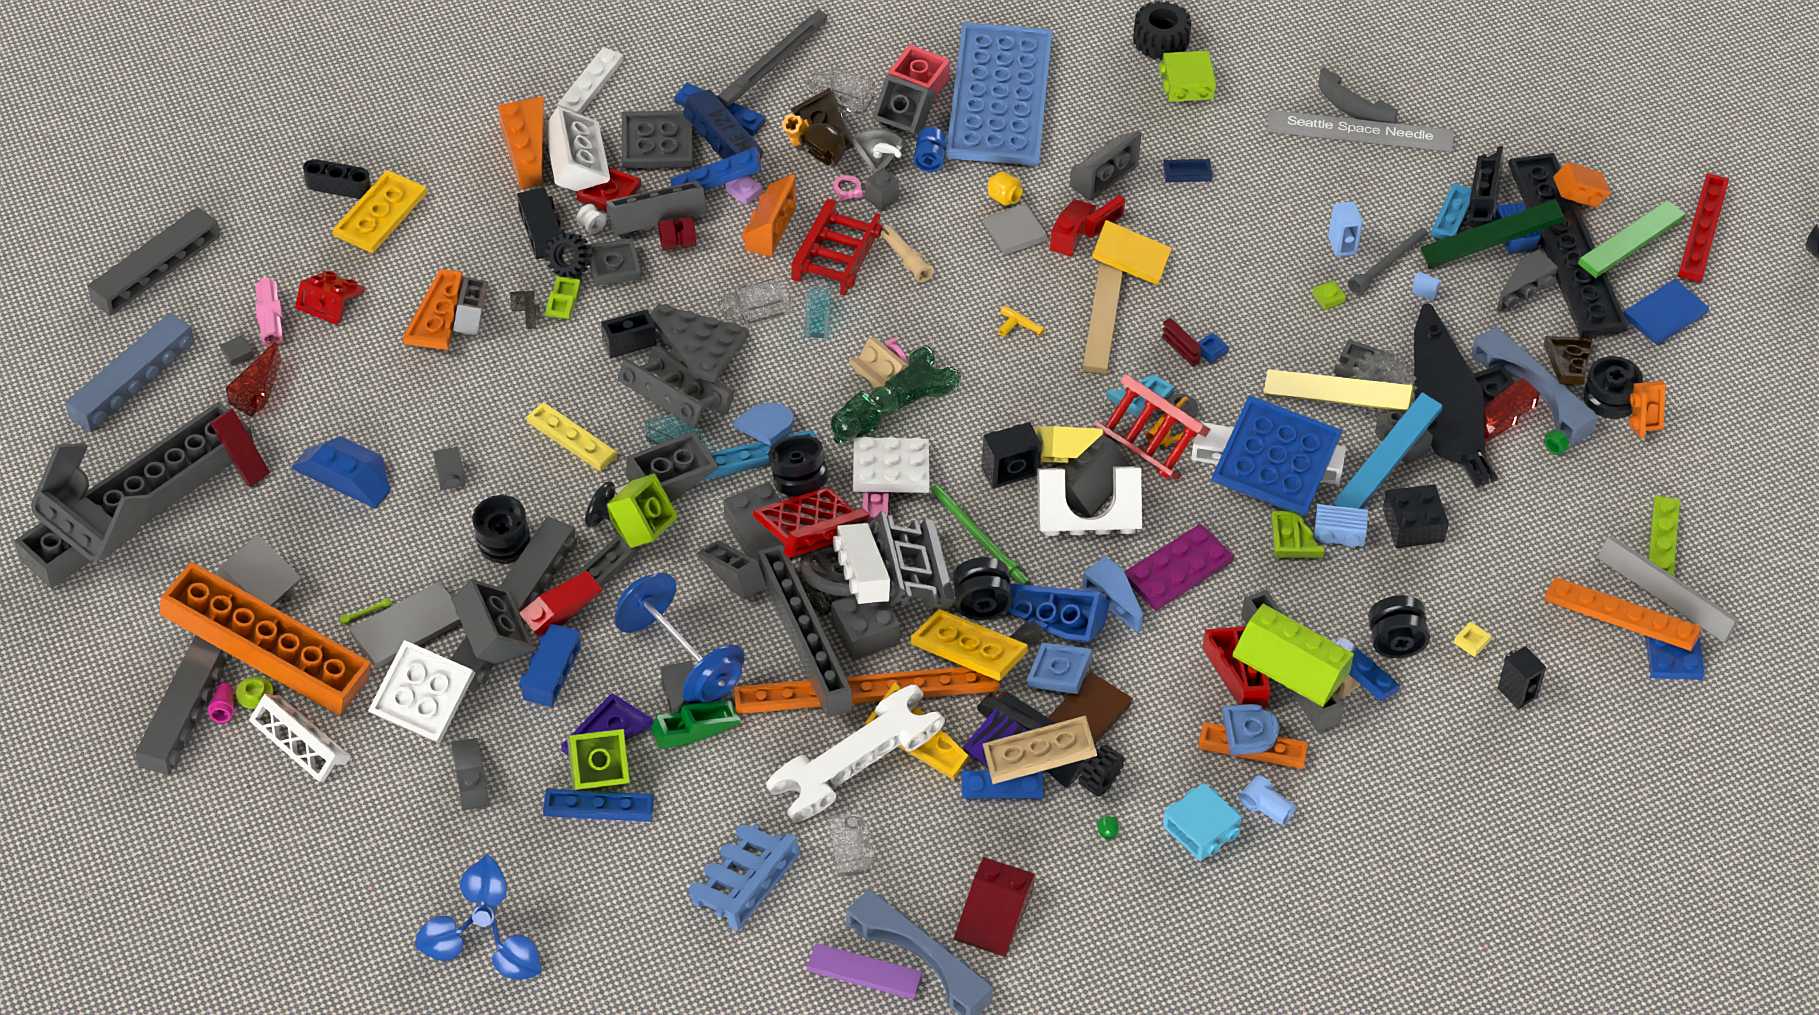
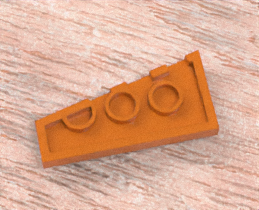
M445 269L438 271L402 337L405 345L449 350L457 305L464 280L461 271Z

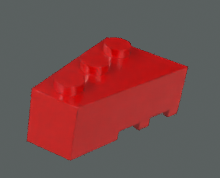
M1246 626L1205 629L1202 648L1237 704H1255L1262 706V708H1267L1270 694L1268 676L1232 657Z

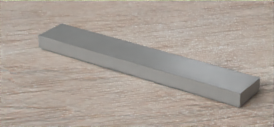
M1612 535L1607 537L1597 557L1599 560L1721 641L1725 642L1729 639L1739 620L1738 618Z

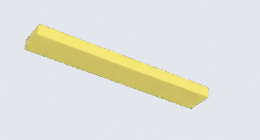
M1268 369L1264 394L1407 411L1411 407L1414 387L1404 384Z

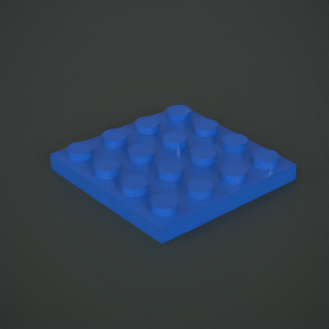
M1249 395L1212 475L1211 481L1306 517L1343 430Z

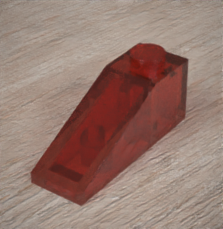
M276 342L226 387L228 403L250 417L257 411L262 410L268 402L281 363L279 345Z

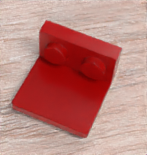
M326 270L300 281L295 308L337 325L342 321L346 300L364 293L365 287L358 285V282L353 279H343L338 277L337 273Z

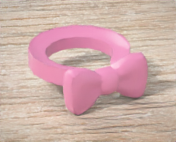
M843 175L835 179L833 191L838 195L840 202L863 197L861 182L856 177ZM850 181L855 183L856 188L854 191L846 192L841 190L838 185L841 182Z
M892 338L886 341V347L908 364L905 354L896 345L898 340Z

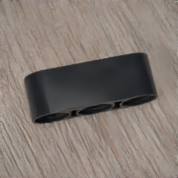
M318 159L308 160L303 165L305 185L312 191L361 199L371 188L370 175L365 168Z

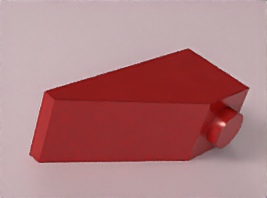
M1073 199L1059 214L1051 230L1050 250L1072 257L1085 232L1086 217L1095 212L1096 205Z
M586 570L540 595L519 614L532 630L541 637L543 632H547L550 624L562 626L602 592L603 589Z

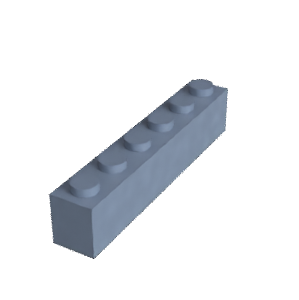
M171 313L167 314L65 402L69 419L90 432L98 425H101L114 411L120 409L129 398L136 395L150 380H153L166 366L172 364L181 353L192 346L195 341L191 325Z

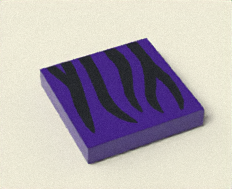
M995 708L964 745L963 751L988 768L983 748L984 743L1027 732L1028 730Z

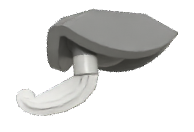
M882 128L865 130L852 139L853 145L874 173L882 168L886 169L895 157L900 158L902 156L900 151L907 144L897 133Z

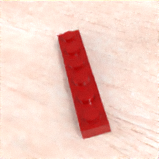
M1706 173L1678 277L1701 283L1729 178Z

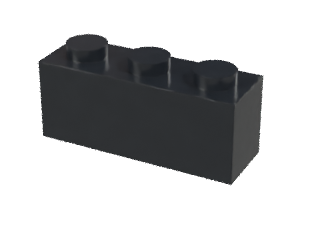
M545 187L517 193L518 210L535 258L537 260L549 257V253H545L546 249L551 248L547 245L549 241H553L552 238L554 236L565 234L564 229L560 230L559 228L561 222L558 212H553L555 209L553 198L547 195Z

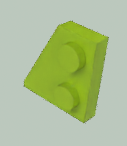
M1272 511L1271 526L1274 557H1324L1323 546H1318L1313 539L1314 534L1309 527L1304 525L1300 515L1290 511Z

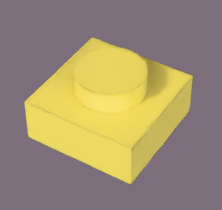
M1470 622L1455 637L1454 643L1476 657L1490 642L1492 635Z

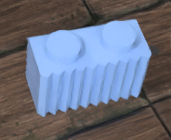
M1354 201L1333 205L1328 237L1337 257L1355 255L1358 251L1363 220Z
M1317 504L1313 539L1315 542L1319 541L1324 544L1334 542L1335 544H1345L1349 547H1356L1358 545L1363 547L1367 533L1368 510Z

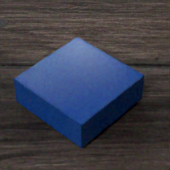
M1214 333L1197 342L1202 347L1201 356L1210 364L1229 352V346Z

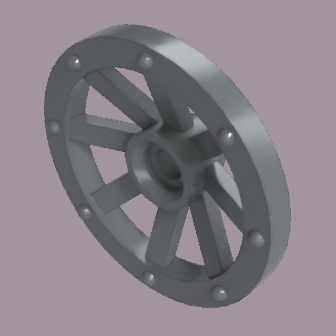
M833 544L802 554L799 572L804 581L810 586L832 595L855 596V594L850 592L849 579H845L844 565L839 564L838 551H834ZM836 555V563L831 564L824 556ZM816 560L822 566L823 569L816 567L810 563Z

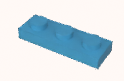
M1453 183L1432 228L1430 237L1442 240L1458 233L1470 207L1471 188Z

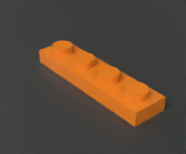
M1203 722L1198 749L1230 755L1225 727L1223 725ZM1278 736L1274 746L1267 751L1231 756L1303 769L1308 742Z

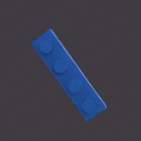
M686 82L674 96L675 103L685 107L687 97L705 90ZM733 103L727 108L750 136L754 137L766 123L764 115L739 104Z
M755 147L671 178V186L698 181L703 190L706 191L761 171L760 153Z

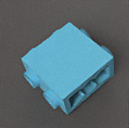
M1203 783L1196 789L1191 788L1183 799L1177 803H1171L1165 809L1163 828L1201 862L1207 856H1214L1227 841L1231 842L1237 838L1241 831L1242 817L1236 808L1229 806L1221 799L1216 790L1210 789Z

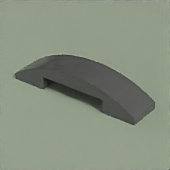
M1324 67L1321 69L1318 87L1323 95L1339 110L1359 120L1396 124L1398 109L1380 99L1375 104L1343 87L1341 85L1342 77Z

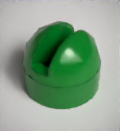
M1104 817L1096 822L1098 832L1103 838L1112 839L1118 834V818Z

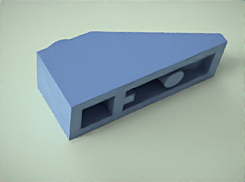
M1104 556L1083 573L1082 588L1085 591L1100 592L1110 603L1109 610L1139 633L1142 630L1143 613L1124 570H1122L1118 563L1112 562Z

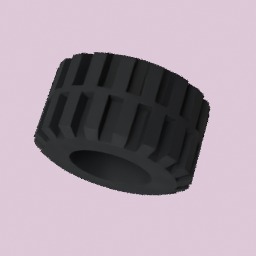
M1155 1V3L1150 2L1146 6H1142L1137 11L1134 22L1133 43L1136 45V49L1142 51V54L1145 56L1149 55L1150 58H1159V60H1163V53L1185 52L1187 46H1189L1191 32L1189 13H1186V9L1183 7H1179L1176 3L1171 4L1169 1Z

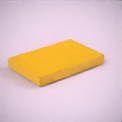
M1106 220L1091 258L1158 285L1172 248Z

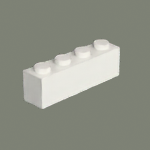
M868 523L837 526V536L833 537V547L835 552L838 551L839 564L844 565V576L846 580L849 579L851 594H855L858 604L889 601L890 578Z

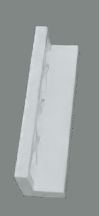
M264 694L249 719L253 725L319 782L325 781L335 764L346 765L351 757L281 695ZM265 709L270 712L271 724L265 725L260 720ZM285 725L288 727L289 739L283 740L280 738L279 726ZM303 740L306 743L307 754L300 755L298 753L296 741ZM315 756H321L326 760L321 771L315 768Z

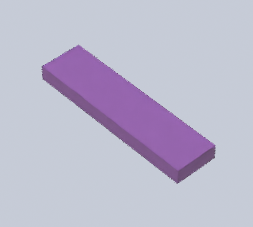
M815 943L807 966V971L914 1000L923 972Z

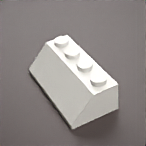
M557 106L544 126L555 184L564 189L568 188L573 191H579L608 182L610 175L599 122Z

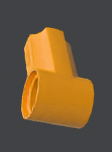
M792 113L785 116L782 127L794 147L801 145L798 138L811 124L808 119L803 120L800 116H795Z

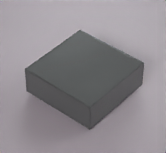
M242 335L220 344L222 353L232 366L254 357L252 348Z

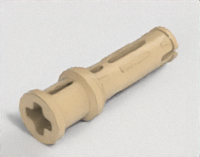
M893 226L885 227L889 234L887 235L882 230L881 237L903 259V266L913 272L917 282L924 283L928 281L934 273L933 266L923 260V255L920 252L913 251Z

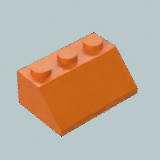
M788 175L770 184L765 194L762 193L760 195L758 208L753 210L750 224L745 226L743 230L742 240H745L746 251L769 257L773 256L796 209V175Z

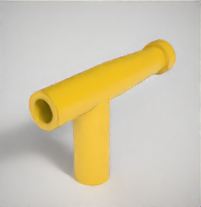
M1006 305L1002 307L1000 313L1009 319L998 329V333L1001 336H1005L1017 323L1036 332L1039 336L1043 335L1045 331L1043 326L1037 325Z

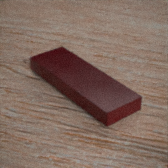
M234 409L227 410L210 422L247 486H253L271 473Z

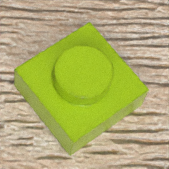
M1334 280L1313 288L1312 295L1324 310L1345 303L1346 295Z

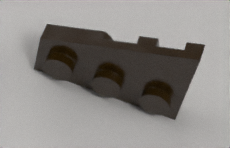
M1545 336L1543 344L1559 384L1567 386L1584 384L1592 338Z

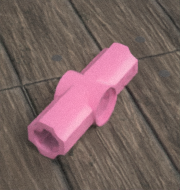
M262 278L256 283L255 287L258 325L260 324L262 344L274 347L283 341L281 302L278 298L277 282L270 278Z

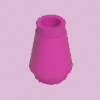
M226 683L218 686L208 706L209 716L215 722H228L234 715L233 687Z

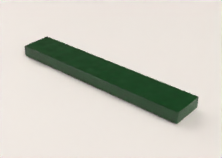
M1555 199L1420 247L1421 253L1428 269L1565 222L1564 215Z

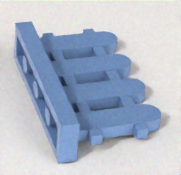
M754 824L753 827L748 825L739 826L736 829V836L740 843L737 846L726 844L720 849L721 857L724 860L722 865L710 863L705 867V875L709 881L706 884L696 882L690 885L689 894L693 899V905L700 907L701 904L716 910V916L720 918L726 915L729 927L739 931L801 854L796 836L787 833L784 838L779 834L773 837L762 832L761 826ZM750 846L761 851L762 854L757 856L746 851V849ZM735 865L747 872L743 876L730 870V868ZM718 884L731 890L729 895H726L714 888Z

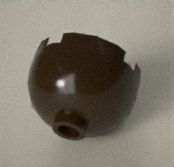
M814 123L808 126L798 138L802 147L805 144L809 146V154L827 166L832 163V166L836 167L844 155L846 147L845 140L840 134L842 130L834 123H830V125Z

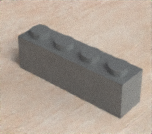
M698 181L606 201L610 228L615 235L627 236L632 231L640 229L643 231L652 230L655 226H658V221L672 219L674 222H677L678 218L692 216L693 220H697L700 216L707 214L704 190Z

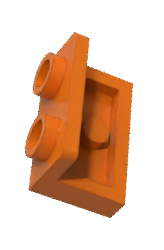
M1662 380L1634 384L1633 393L1630 395L1633 411L1632 416L1629 418L1631 430L1639 438L1645 437V431L1664 429L1666 384Z

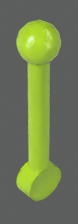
M384 598L380 603L352 615L344 614L340 617V622L344 626L349 625L351 620L382 607H390L391 600Z

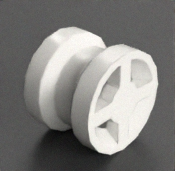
M587 204L578 212L576 221L581 226H585L586 231L590 234H596L603 229L607 218L602 212H598V209L593 204Z

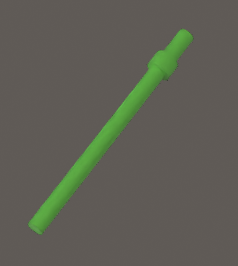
M938 484L931 488V492L994 558L1006 564L1009 578L1013 577L1021 585L1031 584V581L1020 571V566L1013 559L1010 560Z

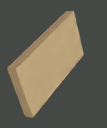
M1086 716L983 744L993 784L1097 756Z

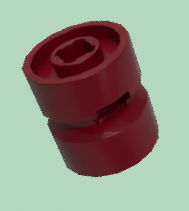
M692 216L678 218L677 222H674L672 219L658 221L662 251L675 250L678 245L682 248L696 247V233Z

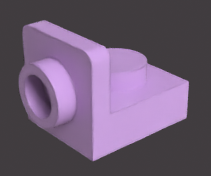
M744 176L726 183V191L747 205L763 193V186L750 177Z

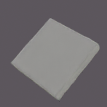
M1026 203L984 217L983 224L1004 255L1047 241L1046 232Z

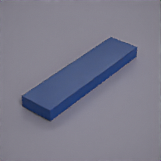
M546 789L543 816L652 822L654 794Z

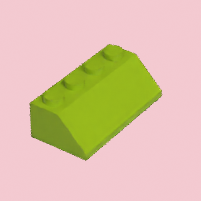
M1262 604L1249 620L1232 657L1324 707L1350 673L1354 653L1271 607Z

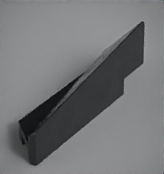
M1503 146L1497 147L1496 153L1488 157L1483 154L1477 158L1470 195V206H1473L1467 220V224L1472 228L1495 221L1503 168Z
M1002 692L997 697L989 693L977 706V710L986 718L996 708L1028 731L1056 724L1009 692ZM1086 759L1045 771L1062 786L1068 788L1078 778L1081 770L1085 768Z

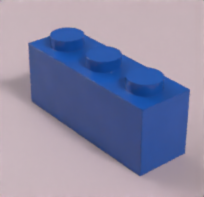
M550 624L547 632L542 633L539 640V649L537 653L533 652L531 655L529 669L520 678L519 687L522 688L523 700L553 708L581 649L580 631Z

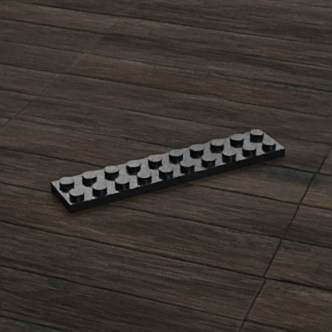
M1549 153L1511 158L1508 166L1526 208L1530 209L1556 199L1564 215L1565 222L1540 230V242L1546 256L1558 267L1555 278L1580 337L1627 331L1628 323L1606 272L1595 278L1578 264L1580 258L1595 249V246L1576 202L1563 198L1560 195L1553 178L1561 169L1555 154Z

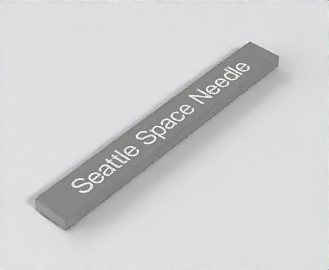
M1269 110L1267 132L1452 152L1454 130L1276 110Z

